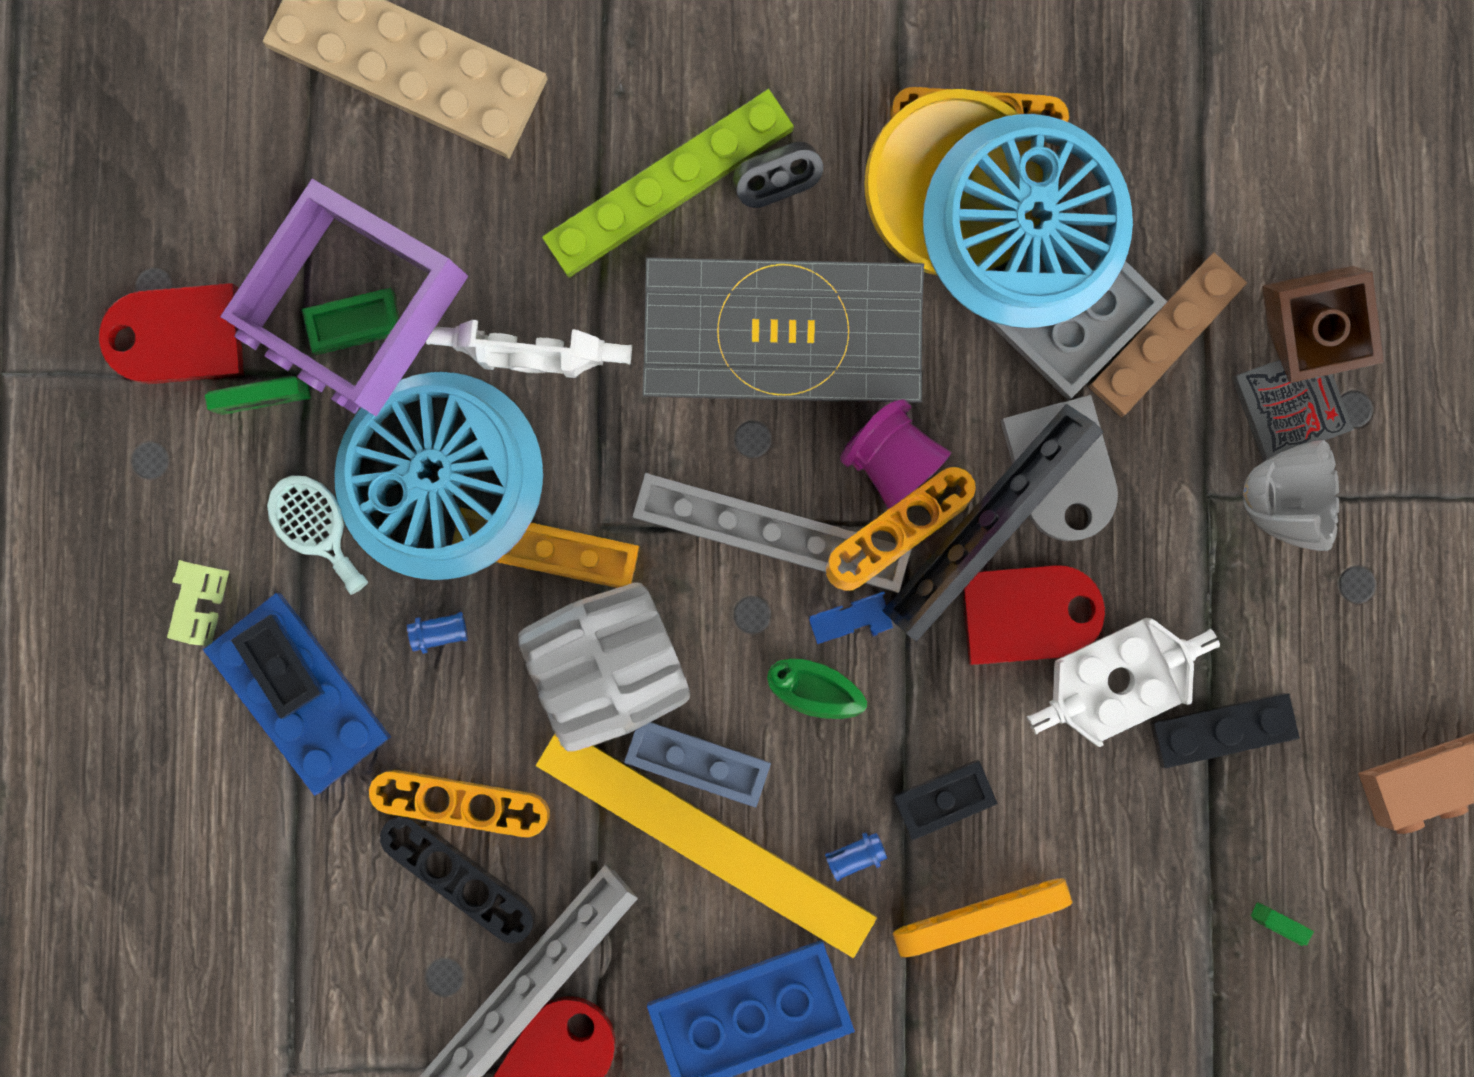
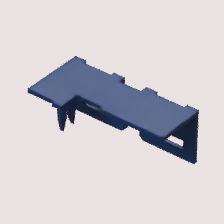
M885 592L851 602L853 607L841 611L839 609L843 608V606L809 616L808 618L817 644L853 633L855 629L870 625L872 637L880 632L894 628L891 619L883 612L886 604L882 594H885Z

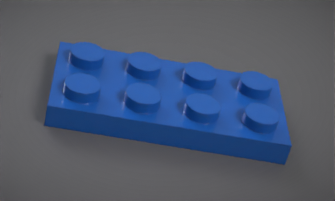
M275 593L203 649L314 796L324 791L391 738L384 726L281 593ZM270 614L277 615L325 692L285 719L279 718L231 639Z
M822 939L647 1003V1009L671 1077H733L855 1032Z

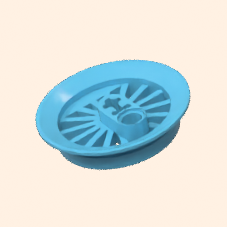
M1018 114L995 119L977 127L960 139L938 165L927 190L923 212V232L929 259L942 284L951 295L967 309L984 319L997 324L1018 328H1038L1064 322L1079 315L1096 303L1109 290L1124 265L1131 243L1133 227L1131 199L1126 182L1107 150L1095 138L1077 126L1058 118L1036 114ZM1031 141V149L1020 156L1015 142ZM1044 142L1059 146L1057 154L1051 149L1044 147ZM1001 146L1010 168L1008 177L987 155ZM1071 152L1084 164L1058 188L1059 176ZM1032 161L1040 165L1043 170L1042 182L1038 183L1029 179L1025 170L1026 162ZM978 165L1005 196L968 179L974 167ZM1090 171L1094 174L1101 187L1100 189L1060 204L1057 203ZM964 191L1004 211L960 209L962 192ZM1102 197L1105 198L1107 215L1063 213ZM1031 210L1033 217L1040 218L1041 222L1035 227L1033 221L1025 219V214ZM960 221L1004 222V225L963 240ZM1067 225L1107 226L1105 243ZM1008 234L978 265L974 263L967 248ZM1064 239L1099 255L1092 269ZM1016 243L1004 271H985L1010 246ZM1027 250L1026 272H1017ZM1055 251L1076 274L1062 273ZM1040 254L1042 256L1047 273H1039Z
M450 372L424 373L400 380L377 417L361 408L350 422L343 436L335 465L337 503L341 509L342 518L357 543L382 565L410 577L428 580H448L464 577L489 567L504 554H507L520 541L532 522L539 505L543 485L541 450L537 437L523 412L510 398L494 386L468 375ZM432 398H448L436 437ZM420 400L424 443L404 407ZM460 407L466 421L450 439ZM394 411L416 452L380 424ZM375 431L407 456L409 460L366 449L365 447ZM474 432L477 440L460 449ZM483 451L488 460L465 462ZM362 457L396 467L388 472L360 475ZM433 464L441 467L438 471L440 479L437 482L428 478L432 475L430 467ZM494 470L502 486L466 477L464 474ZM401 484L404 491L401 502L389 507L385 500L388 489L394 485ZM361 486H369V500L365 503L361 493ZM460 486L502 496L503 498L493 514L460 488ZM453 495H456L488 521L475 534L469 528ZM442 501L464 539L450 546H446ZM430 506L434 548H417ZM377 510L389 515L380 527L370 515ZM413 514L404 545L392 539L390 535L401 521Z

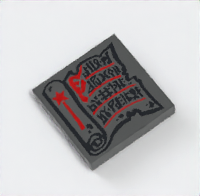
M1277 360L1232 377L1263 462L1276 454L1312 441L1327 440L1354 430L1333 374L1291 383L1288 381L1281 361Z

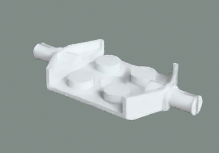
M470 320L455 328L436 326L426 340L427 345L452 346L456 351L470 355L484 369L493 370L494 367L526 373H560L570 378H576L585 370L597 365H603V361L627 363L630 365L632 357V345L605 343L604 340L579 330L572 329L570 348H564V341L552 338H536V344L532 345L517 343V337L513 335L491 333L487 336L485 331L477 330L478 320Z
M1146 617L1056 660L1054 664L1053 700L1049 702L1051 706L1031 716H1027L1028 723L1031 724L1030 727L1035 735L1055 724L1067 723L1093 744L1101 747L1104 745L1103 740L1181 703L1191 704L1194 672L1193 661L1196 660V657L1220 647L1219 641L1215 640L1217 636L1209 629L1207 632L1186 641L1176 637L1154 619ZM1123 667L1130 675L1129 685L1123 692L1114 693L1108 686V676L1114 669Z

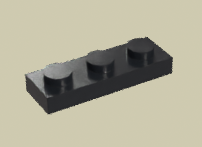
M1289 693L1275 694L1150 722L1160 767L1165 769L1300 739Z

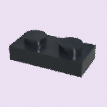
M270 614L231 639L280 719L287 718L325 693L276 614Z
M979 760L972 761L893 795L912 841L998 804Z

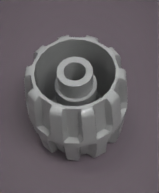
M632 583L578 600L527 626L518 634L519 647L526 661L529 675L539 692L538 697L543 708L547 711L555 735L558 737L561 746L568 752L578 751L637 730L685 704L690 699V690L671 641L652 598L642 583Z

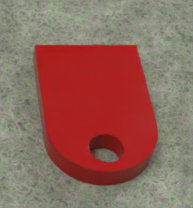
M233 283L139 291L123 296L108 309L100 325L99 344L103 357L118 374L143 384L244 376L242 341L234 337L239 328L220 317L238 291V287ZM124 328H132L135 333L134 345L127 351H118L115 346L117 333Z
M1059 565L978 572L962 590L969 665L1062 658L1093 643L1101 632L1104 623L1105 606L1097 585L1083 572L1068 566ZM1077 596L1086 598L1092 608L1091 616L1083 623L1075 622L1068 613L1070 601Z
M565 996L548 1001L523 1029L493 1077H605L615 1053L616 1042L613 1026L608 1016L600 1007L584 998ZM575 1014L589 1016L594 1023L593 1033L587 1037L575 1036L569 1029V1019Z

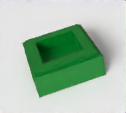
M1259 902L1256 903L1250 915L1253 917L1252 920L1301 946H1307L1314 933L1313 930Z

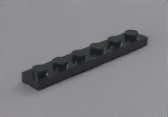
M1066 404L883 609V612L917 642L1103 433L1102 429L1093 420Z

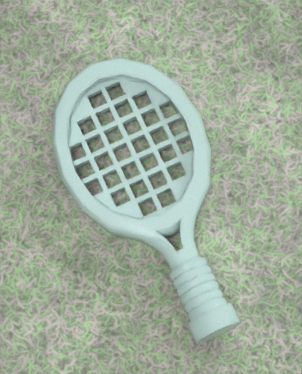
M292 475L280 480L270 491L267 504L269 521L276 535L289 548L304 555H319L327 558L333 564V569L345 583V588L350 595L365 587L368 581L341 551L344 520L335 495L322 483L307 476ZM295 487L298 492L292 495L290 490ZM308 489L310 494L305 497L302 492ZM318 491L322 494L320 498H317L315 495ZM288 493L290 498L285 501L282 496ZM300 494L303 499L297 502L295 497ZM313 496L316 501L310 504L308 499ZM326 498L328 503L323 506L320 501ZM293 500L295 505L290 508L287 503ZM306 502L308 507L303 510L300 505ZM318 503L321 508L315 511L313 506ZM286 506L288 510L283 513L280 508ZM328 506H330L332 510L330 513H328L325 509ZM298 507L301 512L296 515L293 510ZM311 509L313 514L308 517L305 512ZM324 511L326 516L321 519L318 514ZM289 513L293 516L290 520L286 518V515ZM303 514L306 519L301 522L298 517ZM316 516L319 521L314 524L311 519ZM282 518H283V519L285 520V522H286V523L283 524V525H282L281 522H280V520H281ZM329 518L331 523L326 526L323 521ZM294 520L298 522L296 527L291 525ZM307 522L311 524V527L308 529L304 527V524ZM320 523L324 527L321 531L316 528ZM286 526H289L291 528V530L288 533H286L284 530ZM301 527L304 532L299 535L296 530ZM312 529L317 533L314 536L309 534ZM325 531L329 533V536L326 538L322 536V533ZM293 532H294V534L296 535V538H295V539H292V538L289 536V535H291ZM304 535H307L309 537V539L306 542H304L302 539ZM319 536L322 541L317 544L314 539ZM332 550H333L334 553H335V556L332 555L331 553H329V551H332Z

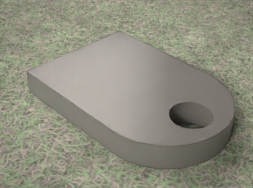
M1088 395L1003 418L1000 422L1012 464L1066 404L1093 420L1100 427L1092 396ZM1102 434L1028 516L1034 526L1045 535L1061 541H1077L1095 535L1111 520L1117 506L1118 490ZM1072 504L1082 506L1088 514V522L1082 530H1074L1065 522V511Z

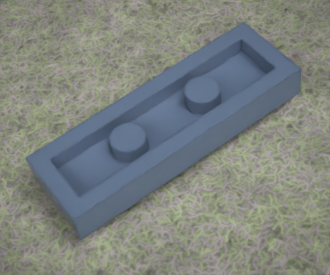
M650 722L635 730L624 761L626 764L755 808L757 807L771 762L654 722Z

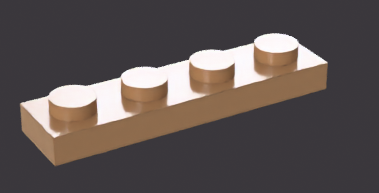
M1213 252L1094 379L1088 388L1120 417L1125 416L1242 290L1247 282Z

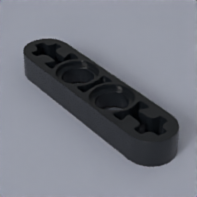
M397 816L383 826L380 832V843L382 849L391 858L498 939L506 943H517L530 934L535 924L533 907L524 898L422 821L415 818ZM407 825L412 829L409 838L414 843L420 846L427 839L432 845L426 848L420 854L417 862H415L411 856L418 850L407 843L400 848L394 844L397 835L392 831L394 827L400 830ZM436 851L444 852L451 858L452 870L448 876L436 877L429 871L427 860L432 853ZM473 879L481 880L488 886L489 898L484 904L474 905L465 898L464 887L468 881ZM499 894L506 899L499 905L500 908L510 914L516 909L523 913L520 920L525 926L523 930L519 927H514L512 931L507 930L504 927L507 919L497 910L491 918L485 914L495 903Z

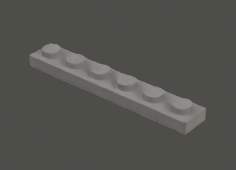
M647 473L644 475L633 513L634 519L825 573L832 551L857 533ZM871 537L874 547L880 551H891L896 547V543ZM861 550L860 555L850 563H846L841 559L842 562L838 570L842 574L850 571L855 576V570L859 562L866 557L864 552ZM911 550L864 584L899 593Z
M606 865L602 867L419 1077H482L638 899L616 871Z

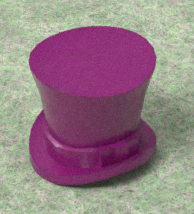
M904 399L894 401L879 410L864 427L851 437L840 457L841 463L846 467L852 464L857 471H860L862 468L865 470L877 488L887 509H890L924 483L942 466L951 454V451L933 441L911 424L912 420L905 413L911 410L912 407Z

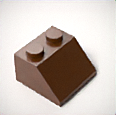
M1350 266L1262 286L1268 331L1289 382L1293 383L1384 363L1372 271Z

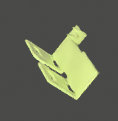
M179 560L176 575L173 577L172 582L182 585L179 598L175 603L167 638L208 646L213 642L219 615L216 612H210L209 614L195 612L198 598L212 600V603H222L229 575L228 570ZM209 574L205 592H201L205 575ZM220 576H222L219 592L216 593ZM198 619L194 637H191L194 620ZM209 622H211L208 638L205 639Z

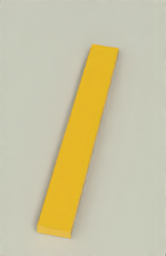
M554 734L536 764L541 770L853 959L877 920L876 915L595 745L578 751L568 752L561 746L558 737Z

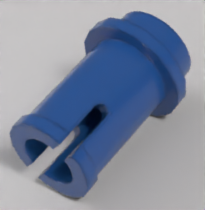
M462 612L427 621H422L421 617L415 618V623L407 624L412 651L421 650L425 654L428 653V648L458 641H468Z
M867 832L862 833L863 839L831 853H825L829 867L837 882L874 864L876 868L881 867L880 862L888 859L877 832L869 836Z

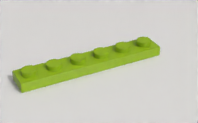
M768 89L562 223L542 238L567 277L570 278L738 168L743 162L755 157L793 132L794 125Z

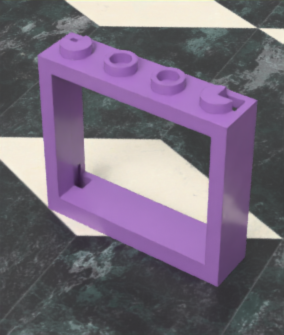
M311 179L220 317L239 328L234 337L254 350L258 348L260 343L267 346L269 349L264 356L287 371L290 370L293 364L301 368L302 370L297 377L322 393L326 385L334 389L336 392L331 399L354 414L362 407L377 417L468 278V275L446 256L316 180ZM334 218L429 274L356 386L262 327Z

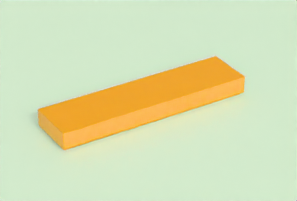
M460 507V511L473 534L488 522L476 511ZM530 523L520 541L496 562L619 588L632 584L640 546ZM457 526L452 545L464 540Z

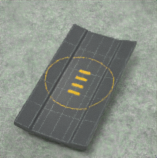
M646 257L642 396L848 402H894L904 399L908 403H921L924 264Z

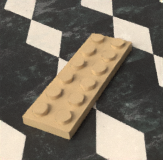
M282 0L262 41L270 50L510 159L548 80L546 73L386 0Z

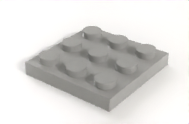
M1073 209L1063 212L1077 214ZM1067 225L1105 243V240L1090 226ZM1064 239L1092 269L1099 255ZM1027 250L1017 272H1026ZM1055 251L1062 273L1076 274ZM1040 254L1039 273H1047L1042 256ZM1125 261L1118 277L1109 290L1090 308L1064 322L1038 328H1018L985 320L1069 401L1167 301Z

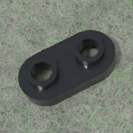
M794 142L743 162L733 175V188L744 205L752 208L764 207L812 188L822 176L823 162L813 146L805 142ZM802 158L799 165L790 167L793 161ZM760 175L756 182L748 183L752 177Z

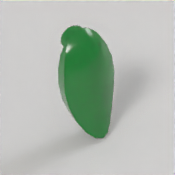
M793 658L776 662L768 671L767 680L771 691L784 704L803 714L826 719H845L856 717L867 708V700L858 687L839 671L825 664Z

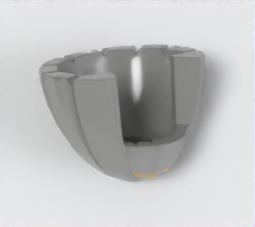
M1325 440L1298 445L1266 459L1251 471L1244 484V506L1250 518L1260 529L1279 540L1301 548L1328 551L1333 547L1332 543L1335 541L1338 529L1336 523H1338L1339 498L1335 495L1339 493L1337 470H1334L1336 465L1332 450H1330L1329 444Z

